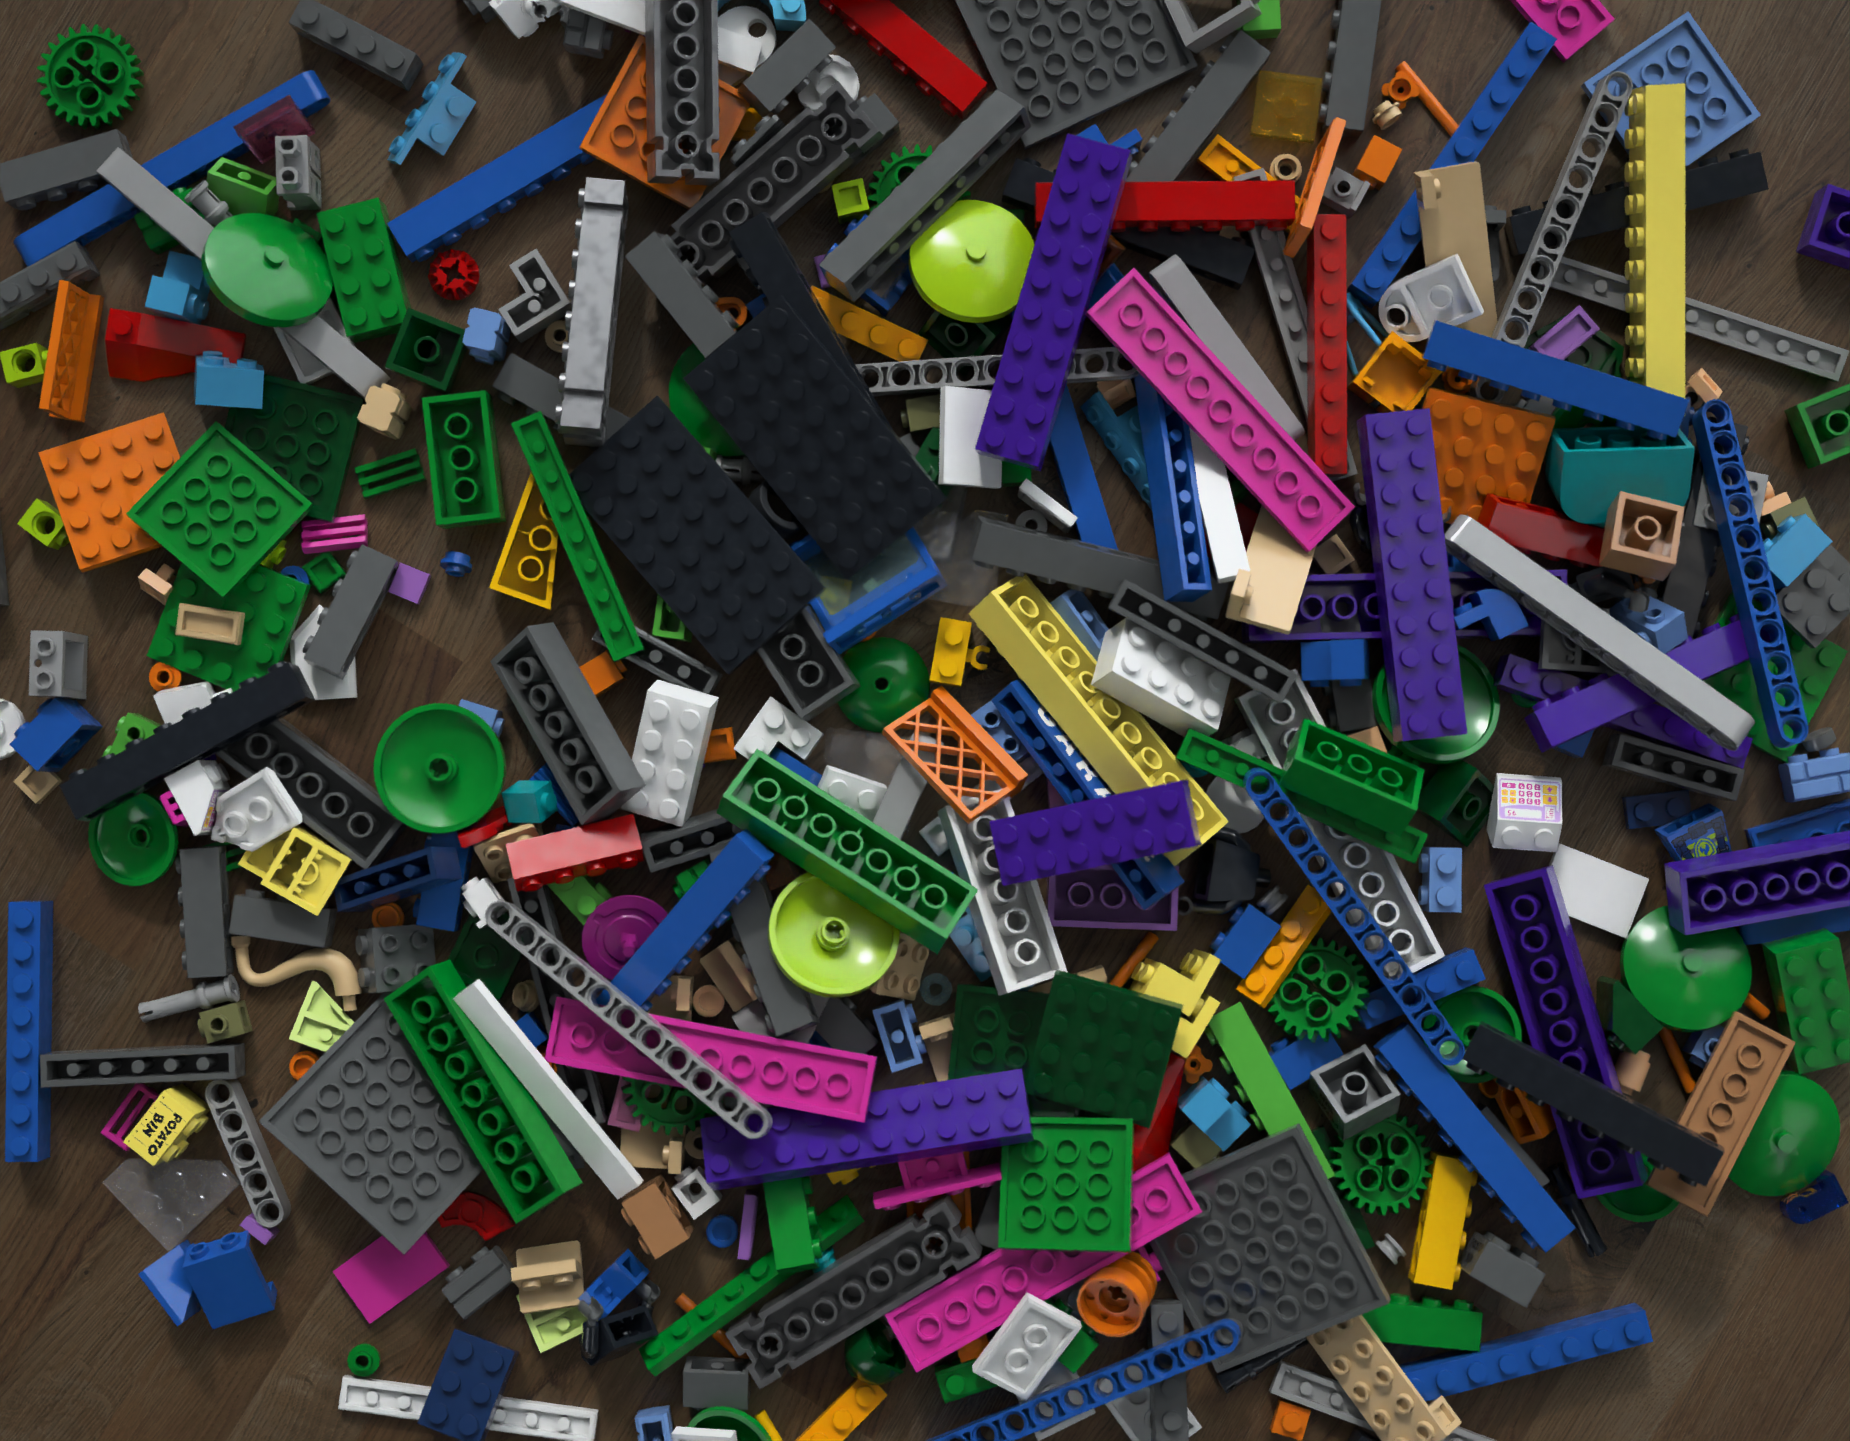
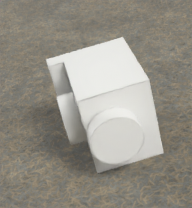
M476 876L464 884L461 889L466 899L463 904L472 917L478 916L481 919L476 923L478 928L481 929L488 925L485 920L487 907L493 902L505 900L489 878L479 880ZM506 907L501 908L497 913V918L507 912L508 909Z
M690 1165L686 1167L681 1174H677L674 1177L677 1183L671 1188L694 1220L719 1202L723 1196L720 1191H713L706 1183L705 1173L700 1166L692 1170ZM692 1183H699L702 1191L695 1194L691 1191L690 1185Z

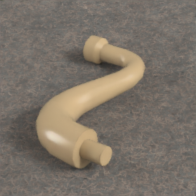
M242 935L230 937L231 946L235 948L238 972L247 984L255 987H268L302 972L319 970L327 973L331 978L335 996H342L344 1011L357 1010L355 994L362 993L358 982V972L351 960L342 952L331 948H314L295 955L268 972L255 973L250 966L248 947L251 944V938Z

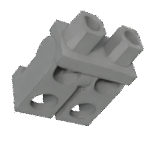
M308 135L275 136L277 195L283 196V199L287 200V208L290 211L322 210L321 181L317 178L321 177L320 149L310 140Z

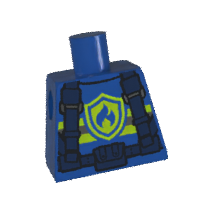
M1710 803L1655 829L1657 836L1674 861L1731 852L1724 814L1722 810Z

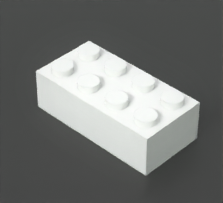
M1125 618L1105 632L1091 685L1185 737L1188 728L1209 736L1219 729L1231 677Z
M656 680L647 690L632 761L646 786L622 805V810L680 827L686 823L692 814L719 697L661 680Z

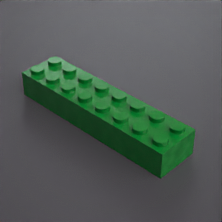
M759 749L755 750L723 794L716 812L740 829H748L759 841L936 954L939 953L978 891L977 888Z
M449 959L429 966L385 997L384 1000L517 1224L539 1212L583 1182L529 1091L453 1000L458 993L467 987Z

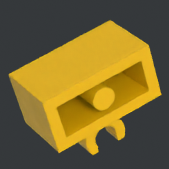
M940 617L929 682L961 688L965 662L971 663L977 670L987 669L986 664L977 662L976 655L979 652L990 653V648L984 645L977 646L974 649L968 648L972 622Z

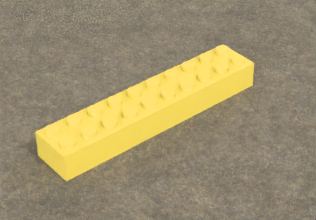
M1685 83L1645 85L1632 89L1624 109L1625 115L1629 116V129H1626L1624 135L1625 148L1629 149V162H1626L1624 169L1625 181L1629 182V195L1625 197L1624 207L1625 213L1629 215L1630 226L1625 230V246L1629 248V261L1625 263V278L1630 283V293H1627L1625 296V310L1627 313H1630V326H1626L1625 342L1627 345H1630V358H1626L1625 373L1627 377H1630L1631 382L1685 398Z
M1026 573L1024 577L1016 576L991 591L968 613L975 621L977 627L993 643L998 653L1011 665L1017 676L1029 687L1037 697L1038 702L1046 708L1060 729L1068 735L1077 746L1079 752L1086 757L1098 772L1100 778L1108 784L1115 794L1188 780L1201 845L1229 822L1137 710L1091 685L1097 661ZM1201 845L1162 854L1175 867Z

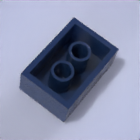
M454 1329L417 1424L462 1441H485L519 1351L461 1329Z

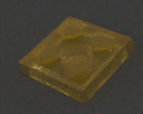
M1259 70L1250 136L1313 144L1315 141L1323 78Z

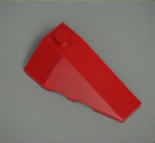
M110 308L105 335L109 376L138 382L153 381V379L169 376H183L182 374L195 372V355L203 356V351L221 352L223 357L229 358L230 363H237V359H243L247 335L139 312Z
M1172 1052L1170 1053L1150 1128L1134 1124L1133 1173L1168 1154L1185 1066V1060Z

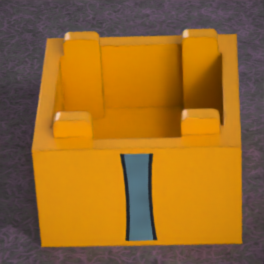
M1392 331L1347 388L1379 413L1413 410L1427 392L1428 386L1431 387L1442 371L1428 367V360L1422 358L1423 354Z

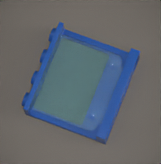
M914 526L848 580H846L810 534L789 545L827 588L810 604L825 630L823 636L838 654L846 651L948 586Z

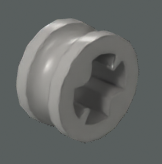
M1278 885L1273 886L1256 903L1258 907L1265 908L1267 916L1277 910L1288 898L1285 893L1281 894L1279 892L1280 887Z
M1385 1233V1239L1375 1243L1396 1265L1398 1257H1405L1407 1254L1388 1233Z

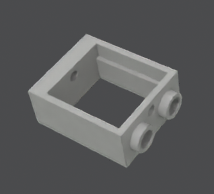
M1164 0L1185 47L1196 54L1262 14L1257 4L1261 0H1240L1241 4L1199 29L1185 0Z
M31 630L29 696L52 699H86L88 636L66 631ZM40 659L42 665L37 667L35 663Z

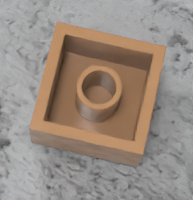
M1620 491L1608 508L1599 566L1663 581L1676 565L1684 507Z
M662 1174L630 1192L621 1203L624 1207L621 1213L630 1227L635 1225L641 1235L638 1237V1241L647 1255L652 1253L655 1259L688 1240L694 1230V1226Z

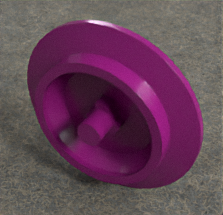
M622 895L604 901L588 916L583 927L582 948L587 961L599 974L613 980L668 913L656 902L642 896Z

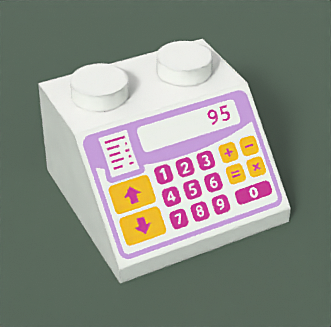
M197 760L167 776L164 780L194 836L212 835V828L215 826L217 814L215 810L216 799L231 789L227 782L230 780L226 768L221 763L217 764L214 760Z
M1496 773L1486 829L1492 848L1557 852L1562 828L1561 777Z

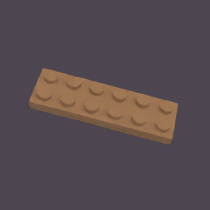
M1734 1011L1677 1120V1123L1723 1146L1725 1152L1706 1187L1699 1183L1696 1187H1693L1678 1178L1679 1173L1667 1167L1663 1171L1655 1166L1645 1184L1695 1212L1708 1217L1796 1042Z

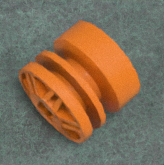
M1132 1251L1089 1275L1081 1286L1077 1298L1078 1312L1084 1322L1095 1332L1108 1337H1124L1132 1334L1141 1325L1147 1308L1155 1295L1158 1284L1154 1269L1145 1258Z

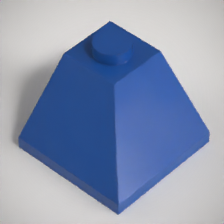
M188 1239L138 1274L177 1327L201 1310L198 1298L183 1270L186 1251L195 1245L194 1243L191 1244Z

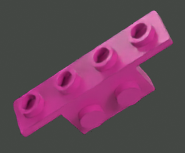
M963 1152L898 1162L904 1185L873 1192V1204L875 1209L893 1210L900 1207L902 1203L910 1201L922 1203L931 1200L935 1195L943 1193L956 1195L962 1193L965 1188L973 1186L980 1188L989 1187L1002 1179L1000 1164L998 1162L968 1170Z

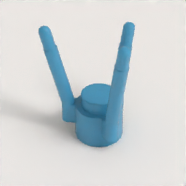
M1348 292L1347 326L1357 321L1369 338L1377 346H1380L1381 340L1365 319L1384 337H1387L1389 333L1364 308L1359 299H1355L1352 293ZM1347 341V363L1352 375L1356 376L1358 370Z

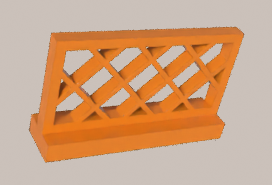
M59 280L39 409L50 413L49 416L52 418L85 423L104 297L89 294L73 283Z
M942 685L932 691L929 699L884 727L882 735L967 824L977 819L1008 796L1012 798L1021 792L1028 777V774ZM928 711L937 720L936 725L919 723L920 715ZM900 728L914 730L913 741L901 739L895 732ZM919 731L936 734V744L918 742ZM941 735L952 736L958 742V748L941 745ZM918 750L934 752L935 763L923 762L918 757ZM940 754L958 756L957 767L941 765ZM963 757L973 758L980 765V769L963 768ZM940 773L957 775L956 786L945 785L939 779ZM962 776L978 778L979 790L962 787ZM985 780L995 781L1003 789L999 792L985 791ZM961 795L979 798L978 807L970 811L961 802Z

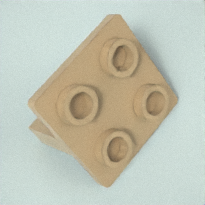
M504 823V829L495 836L473 845L476 854L493 883L513 878L506 844L542 836L541 823H513L511 826H507Z
M900 931L898 950L891 966L885 975L868 989H871V992L875 994L914 1001L920 988V980L925 962L929 956V949Z
M733 936L702 957L700 962L732 1010L737 1012L758 998L754 991V984H757L753 972L747 970L742 955L746 953L743 944L738 942Z
M579 1241L529 1247L516 1251L517 1267L511 1268L512 1282L519 1288L520 1311L523 1314L578 1306L580 1302L578 1297L584 1292L581 1244Z

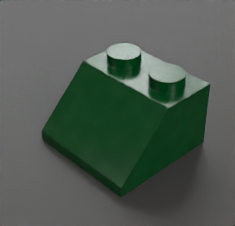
M408 307L385 368L419 385L448 395L451 392L468 349L462 342L465 329Z
M935 310L918 334L928 339V343L944 358L984 356L1012 324V319L1006 315L989 322L970 323L949 318ZM964 366L959 372L965 376L973 367Z
M1463 760L1450 764H1440L1435 775L1426 787L1420 791L1417 810L1459 843L1468 847L1489 818L1494 785L1477 768Z
M1600 976L1597 979L1596 1008L1608 1046L1613 1050L1616 1048L1621 1053L1627 1051L1636 1054L1663 1026L1619 980Z

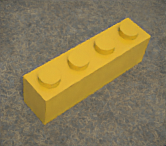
M1435 1151L1430 1152L1429 1160H1432L1433 1164L1428 1165L1427 1172L1432 1174V1177L1425 1180L1427 1190L1423 1191L1408 1278L1414 1283L1452 1290L1453 1283L1458 1282L1460 1277L1461 1264L1457 1260L1459 1250H1463L1466 1244V1231H1463L1465 1218H1469L1471 1215L1472 1199H1469L1470 1188L1476 1185L1478 1177L1475 1170L1471 1173L1466 1170L1458 1160L1459 1156Z

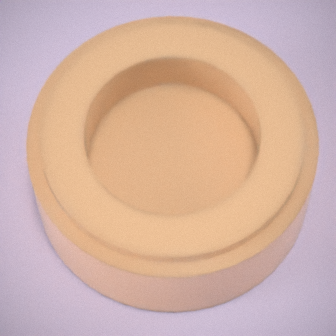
M704 985L695 992L692 1003L699 1015L714 1017L723 1010L725 998L717 986Z

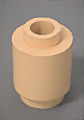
M1641 1050L1636 1054L1627 1051L1619 1053L1614 1067L1622 1093L1632 1096L1633 1090L1641 1091L1651 1066L1648 1063L1650 1054Z

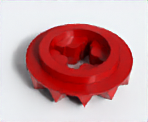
M454 249L438 253L434 261L430 263L428 274L432 289L439 296L447 300H461L468 297L476 289L480 277L476 261L465 251ZM458 265V272L465 280L454 278L449 283V277L445 274L443 268L453 270Z

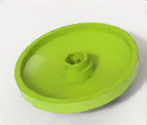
M980 200L955 201L910 246V275L921 297L939 313L962 322H989L1000 319L1016 309L1035 244L1023 223L1006 209Z
M809 872L797 877L783 889L773 906L768 923L769 947L781 972L799 988L815 995L831 998L852 996L867 990L877 983L891 966L897 953L900 939V930Z

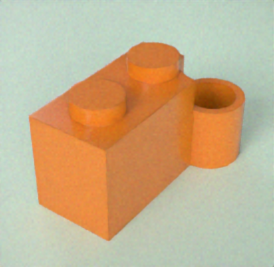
M1497 1078L1478 1083L1479 1090L1483 1095L1496 1099L1519 1145L1542 1139L1556 1128L1549 1104L1545 1103L1543 1107L1526 1098V1092L1516 1087L1511 1091L1495 1082Z

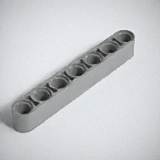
M1174 254L1150 271L1148 275L1167 304L1294 441L1305 434L1304 428L1184 262Z

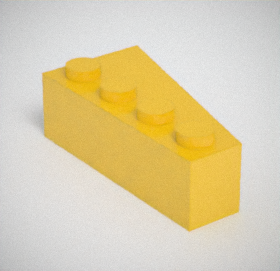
M532 471L489 588L551 610L559 534Z

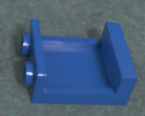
M248 1230L240 1233H228L221 1239L208 1243H197L186 1251L183 1270L212 1329L275 1309L277 1289L273 1281L266 1283L249 1246L251 1236Z

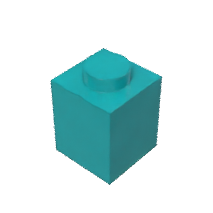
M519 780L502 792L508 823H542L558 811L557 798L551 781Z

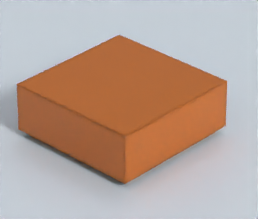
M733 727L711 730L704 759L705 763L737 759L736 750L733 749L735 747Z

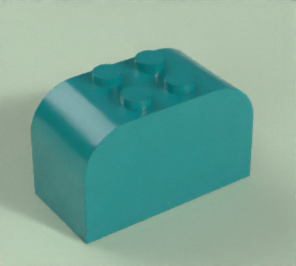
M1619 426L1557 428L1552 430L1547 446L1545 479L1568 517L1579 523L1605 527L1608 508L1620 491L1684 506L1690 493L1695 447L1680 428L1676 438L1667 435L1665 441L1647 436L1648 429L1640 426H1635L1634 431Z

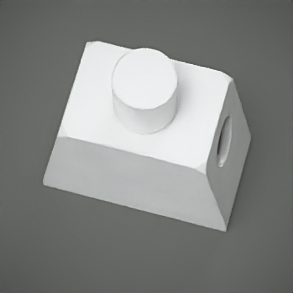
M205 681L158 691L153 697L164 723H172L173 725L182 720V714L188 710L197 707L202 709L210 705V700L216 695L224 692L230 694L233 690L229 688L215 693L212 684Z

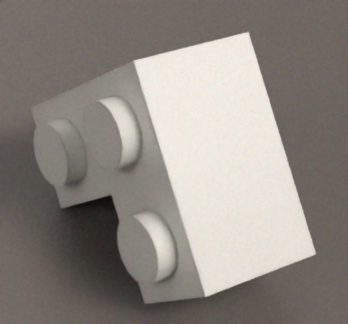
M770 696L733 749L749 760L756 749L770 756L774 748L779 743H782L798 756L807 760L824 734L805 720L800 719L797 714Z

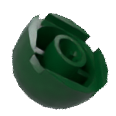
M877 1319L848 1336L844 1346L845 1367L852 1377L858 1378L870 1385L886 1384L904 1372L902 1369L906 1367L904 1352L899 1342L894 1337L890 1343L882 1332L887 1327Z

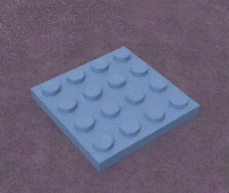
M1689 11L1581 85L1591 100L1599 81L1612 72L1617 71L1629 75L1633 84L1632 89L1645 85L1685 83L1686 167L1761 116ZM1612 80L1609 81L1608 91L1613 96H1619L1621 91L1619 84ZM1598 111L1607 123L1608 119L1606 114L1602 111ZM1623 111L1614 135L1629 155V149H1626L1624 144L1625 131L1629 129V116H1626Z

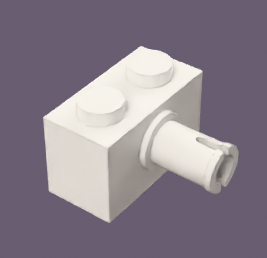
M491 0L489 2L493 11L518 39L522 36H530L538 29V22L546 21L544 19L545 16L547 18L553 16L562 7L561 4L550 0Z

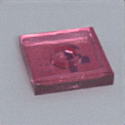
M290 94L234 126L238 136L261 164L276 156L275 136L308 135L310 137L316 132L312 123Z

